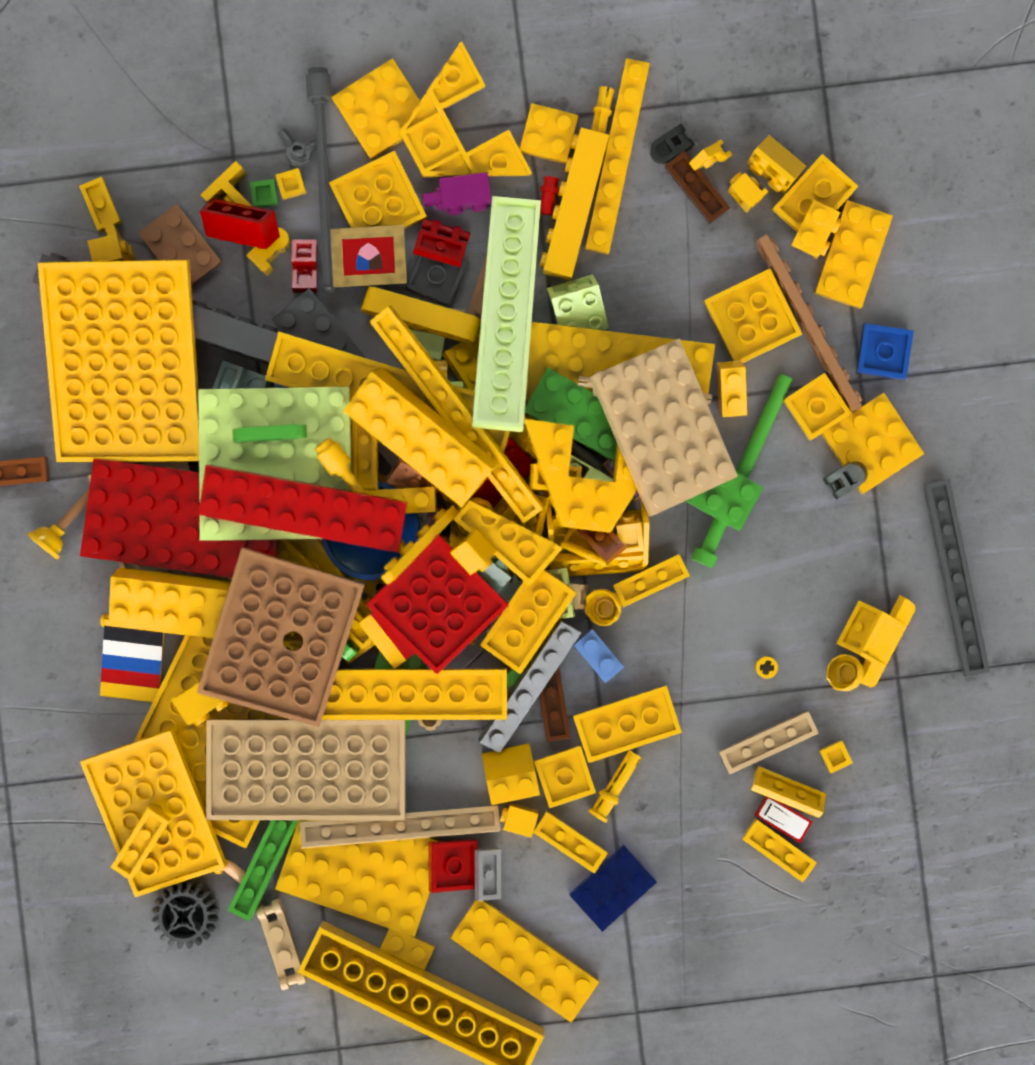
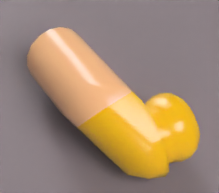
M227 859V866L225 868L214 871L215 874H221L224 870L239 884L246 873L237 864Z

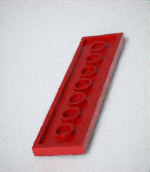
M207 464L205 465L198 515L398 553L408 502Z

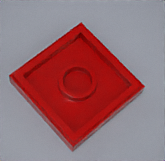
M477 839L428 842L430 893L475 889V850L478 849Z

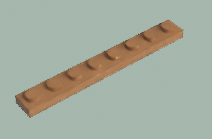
M767 234L756 241L755 246L768 269L771 268L793 315L829 380L849 410L854 412L862 407L860 404L862 399L859 392L855 388L852 389L849 384L850 377L848 372L838 364L836 360L838 355L832 346H828L825 340L826 333L820 324H816L813 318L814 311L810 304H805L801 297L803 293L800 285L791 279L789 265L785 260L780 259L777 253L779 248L774 239H769Z

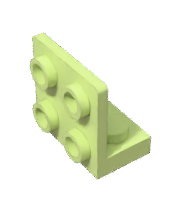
M593 274L546 288L558 325L597 330L609 328L599 284Z

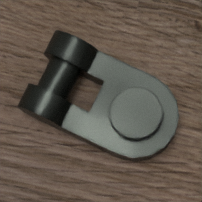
M682 124L671 129L652 143L650 156L654 162L658 164L668 163L684 150L687 152L695 146L691 138L688 139L685 134L686 129ZM677 138L680 145L675 147L671 141L672 139Z
M853 461L827 475L823 480L826 485H830L834 491L832 493L835 499H838L863 484L868 477V471L862 463ZM839 478H841L844 482V486H842L838 481Z

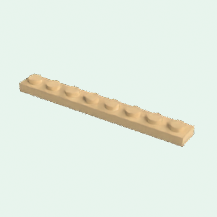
M498 805L406 813L405 820H319L300 822L301 848L500 831Z

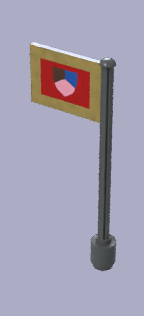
M310 68L306 75L307 100L315 106L323 288L321 289L325 293H333L336 288L407 284L404 225L331 229L325 105L332 100L331 76L328 74L327 68Z

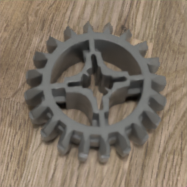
M189 881L187 887L184 882L178 883L177 887L176 885L169 886V891L164 889L160 893L162 897L155 899V903L158 906L152 908V912L157 914V916L152 918V922L159 923L154 929L155 932L162 930L163 934L160 936V940H164L166 937L170 938L168 941L170 946L177 941L178 949L183 947L184 942L188 949L193 947V943L197 946L201 945L202 938L208 940L210 938L209 932L215 931L216 927L213 923L219 921V917L213 915L219 911V907H212V904L216 902V898L208 899L207 896L211 891L208 889L204 893L201 892L202 884H199L195 889L193 881ZM186 896L194 899L192 903H185L176 897ZM168 905L174 914V921L170 923L167 915ZM199 906L202 907L204 913L203 925L199 922L201 919L197 916V908ZM192 907L193 909L186 919L183 918L179 922L178 920L182 917L185 910L188 911ZM185 926L190 930L193 929L195 932L185 933L177 930V928Z

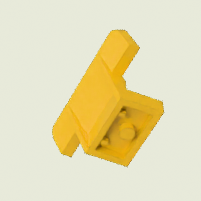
M899 595L889 615L859 600L836 644L866 659L862 666L864 677L861 684L874 687L878 683L915 612V605L906 597Z

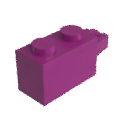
M488 172L439 178L440 186L434 188L435 192L422 194L424 207L437 206V210H443L444 213L448 212L449 215H460L463 213V210L473 209V212L487 211V207L492 205Z

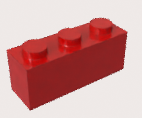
M213 199L200 210L206 237L230 241L239 245L253 246L259 249L269 248L280 237L275 211L218 199Z

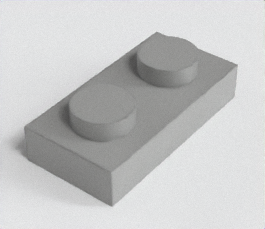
M501 849L475 850V900L501 899Z

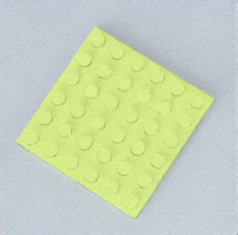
M350 387L198 389L200 498L205 465L207 464L352 491L341 476H337L336 473L333 475L329 474L316 457L317 453L314 450L322 441L331 437L333 441L339 443L351 459V417L343 412L351 401ZM296 424L306 425L307 438L233 442L232 429ZM350 461L348 465L350 466L349 470L352 473V462ZM200 516V541L322 539Z

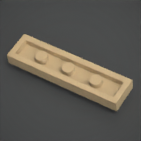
M806 710L718 752L730 775L819 733L809 711Z

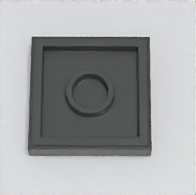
M418 255L405 289L451 307L469 261L463 259L461 267H457Z

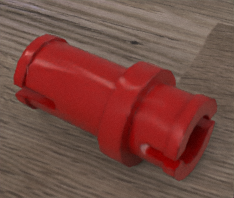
M544 176L543 185L540 186V192H542L540 214L553 216L556 194H559L560 190L557 188L559 178Z

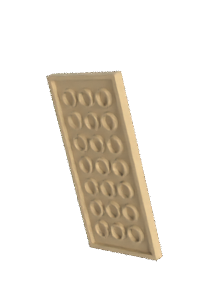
M291 719L206 720V820L406 819V720H321L319 727Z

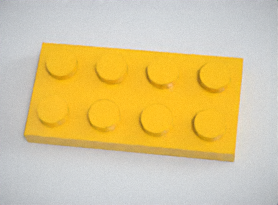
M846 200L839 218L842 222L836 234L834 233L814 294L861 309L893 215Z
M544 569L530 586L523 581L508 603L509 606L502 612L480 646L517 673L522 674L578 592Z
M666 685L573 715L588 763L682 733Z

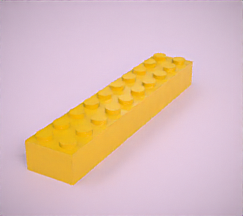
M322 921L298 970V973L487 1065H531L544 1038L543 1027L426 970H422L380 950L379 947L326 921Z

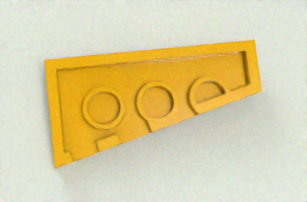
M472 500L454 518L469 533L478 529L496 549L494 555L529 586L563 549L562 546Z

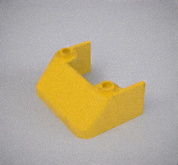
M641 497L640 510H629L625 513L639 515L642 525L644 551L619 554L604 567L563 548L549 563L550 570L567 568L568 576L627 573L644 570L648 566L649 518ZM550 501L546 515L548 540L561 546V542L569 528L559 527L556 516H552Z

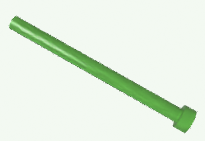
M778 375L736 468V472L747 479L791 385L792 379L786 375ZM714 518L701 548L695 547L690 559L713 569L718 559L714 553L727 525Z

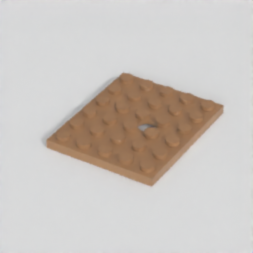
M242 547L197 693L319 727L364 589V583ZM292 631L298 632L303 637L302 646L296 650L287 649L283 643L284 636Z

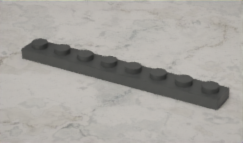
M950 479L923 484L963 676L967 677L990 672Z

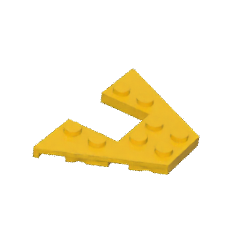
M462 41L458 44L418 106H416L407 122L399 131L402 140L422 177H454L488 172V176L532 175L510 130L466 152L449 122L444 109L485 88V83Z
M524 419V424L532 443L531 448L537 457V465L549 491V498L552 506L555 508L559 527L610 533L637 491L618 443L613 482L571 477L568 474L574 426Z

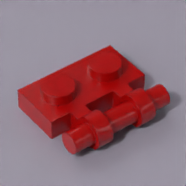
M423 219L422 229L419 231L413 254L461 267L471 233L462 230V227L459 226L453 228L443 225L441 221L435 219L433 221Z

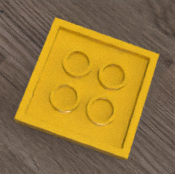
M393 58L332 96V101L371 161L403 141L399 131L420 103L419 98Z
M395 151L329 182L351 228L404 225L406 229L423 221V219H427V215Z
M771 268L703 301L732 361L741 360L742 363H745L802 335Z
M885 393L875 397L822 433V436L842 466L857 461L866 467L868 477L863 484L857 487L861 494L869 491L924 454Z

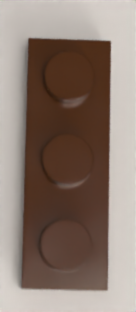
M684 150L666 164L665 169L706 221L711 224L727 212L730 207L701 170L697 169L694 171L689 164L692 159Z
M558 667L539 695L546 742L571 738L560 669Z

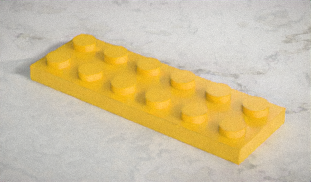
M485 900L474 901L450 936V939L571 1023L599 984V979Z

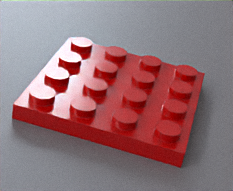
M440 534L395 580L388 585L385 584L366 603L436 674L447 666L509 606L504 598L477 571L470 575L450 553L454 548Z

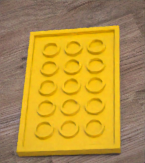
M173 728L80 761L117 855L150 805L172 818L132 881L128 879L135 897L223 869L227 866L210 820H206V809Z
M299 820L275 889L415 937L430 893L428 842L443 840L430 837L301 848L300 822L319 820Z

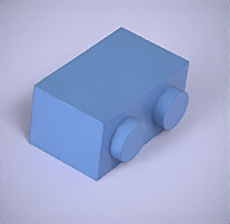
M592 628L573 644L605 683L624 668Z

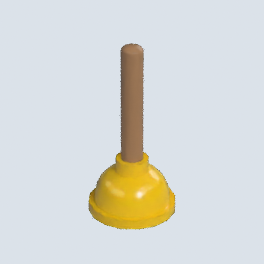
M89 488L56 525L52 524L50 528L45 526L39 527L33 532L29 531L26 534L56 560L60 558L59 554L63 548V541L61 539L64 535L63 531L86 507Z

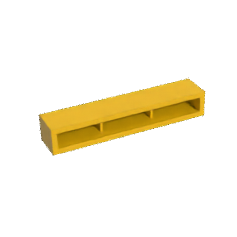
M582 127L579 135L574 134L571 149H575L573 158L568 157L565 172L569 173L567 182H561L558 194L562 196L561 205H555L552 219L556 220L554 229L549 228L546 243H550L548 253L543 252L540 266L544 267L543 274L568 281L572 280L609 139L608 134Z

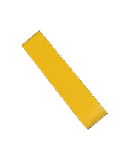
M372 286L368 287L361 307L363 313L376 317L386 307L392 305L408 327L467 344L475 343L481 325V319L476 316Z

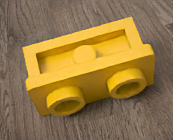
M813 200L791 246L813 256L815 259H818L819 255L825 256L831 244L827 239L831 232L836 234L842 220L838 219L841 212Z

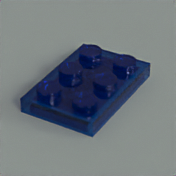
M623 844L598 867L595 873L592 872L569 895L603 932L652 888L657 881Z

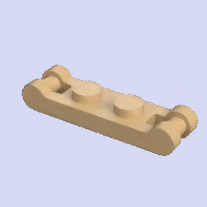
M281 899L273 900L268 905H258L256 913L261 922L282 991L289 989L290 985L296 983L298 985L307 983L306 976L298 973L302 962ZM275 913L277 919L270 921L268 915ZM293 967L295 974L288 976L286 969Z

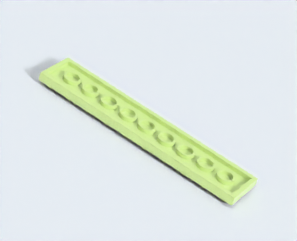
M492 196L472 420L473 428L523 432L541 200Z

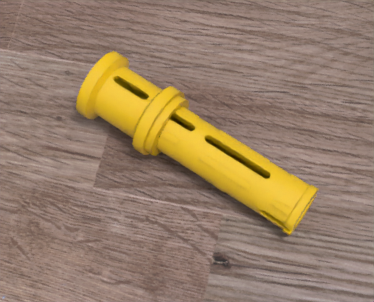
M631 750L627 751L626 756L607 787L599 791L600 796L594 806L588 809L589 813L605 823L608 821V814L613 806L619 803L618 796L642 757Z

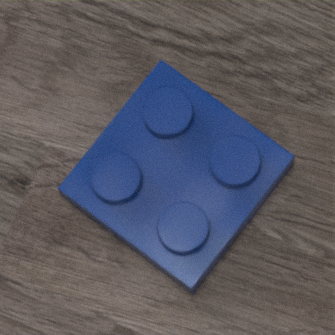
M867 323L863 324L856 373L900 380L907 379L914 331Z

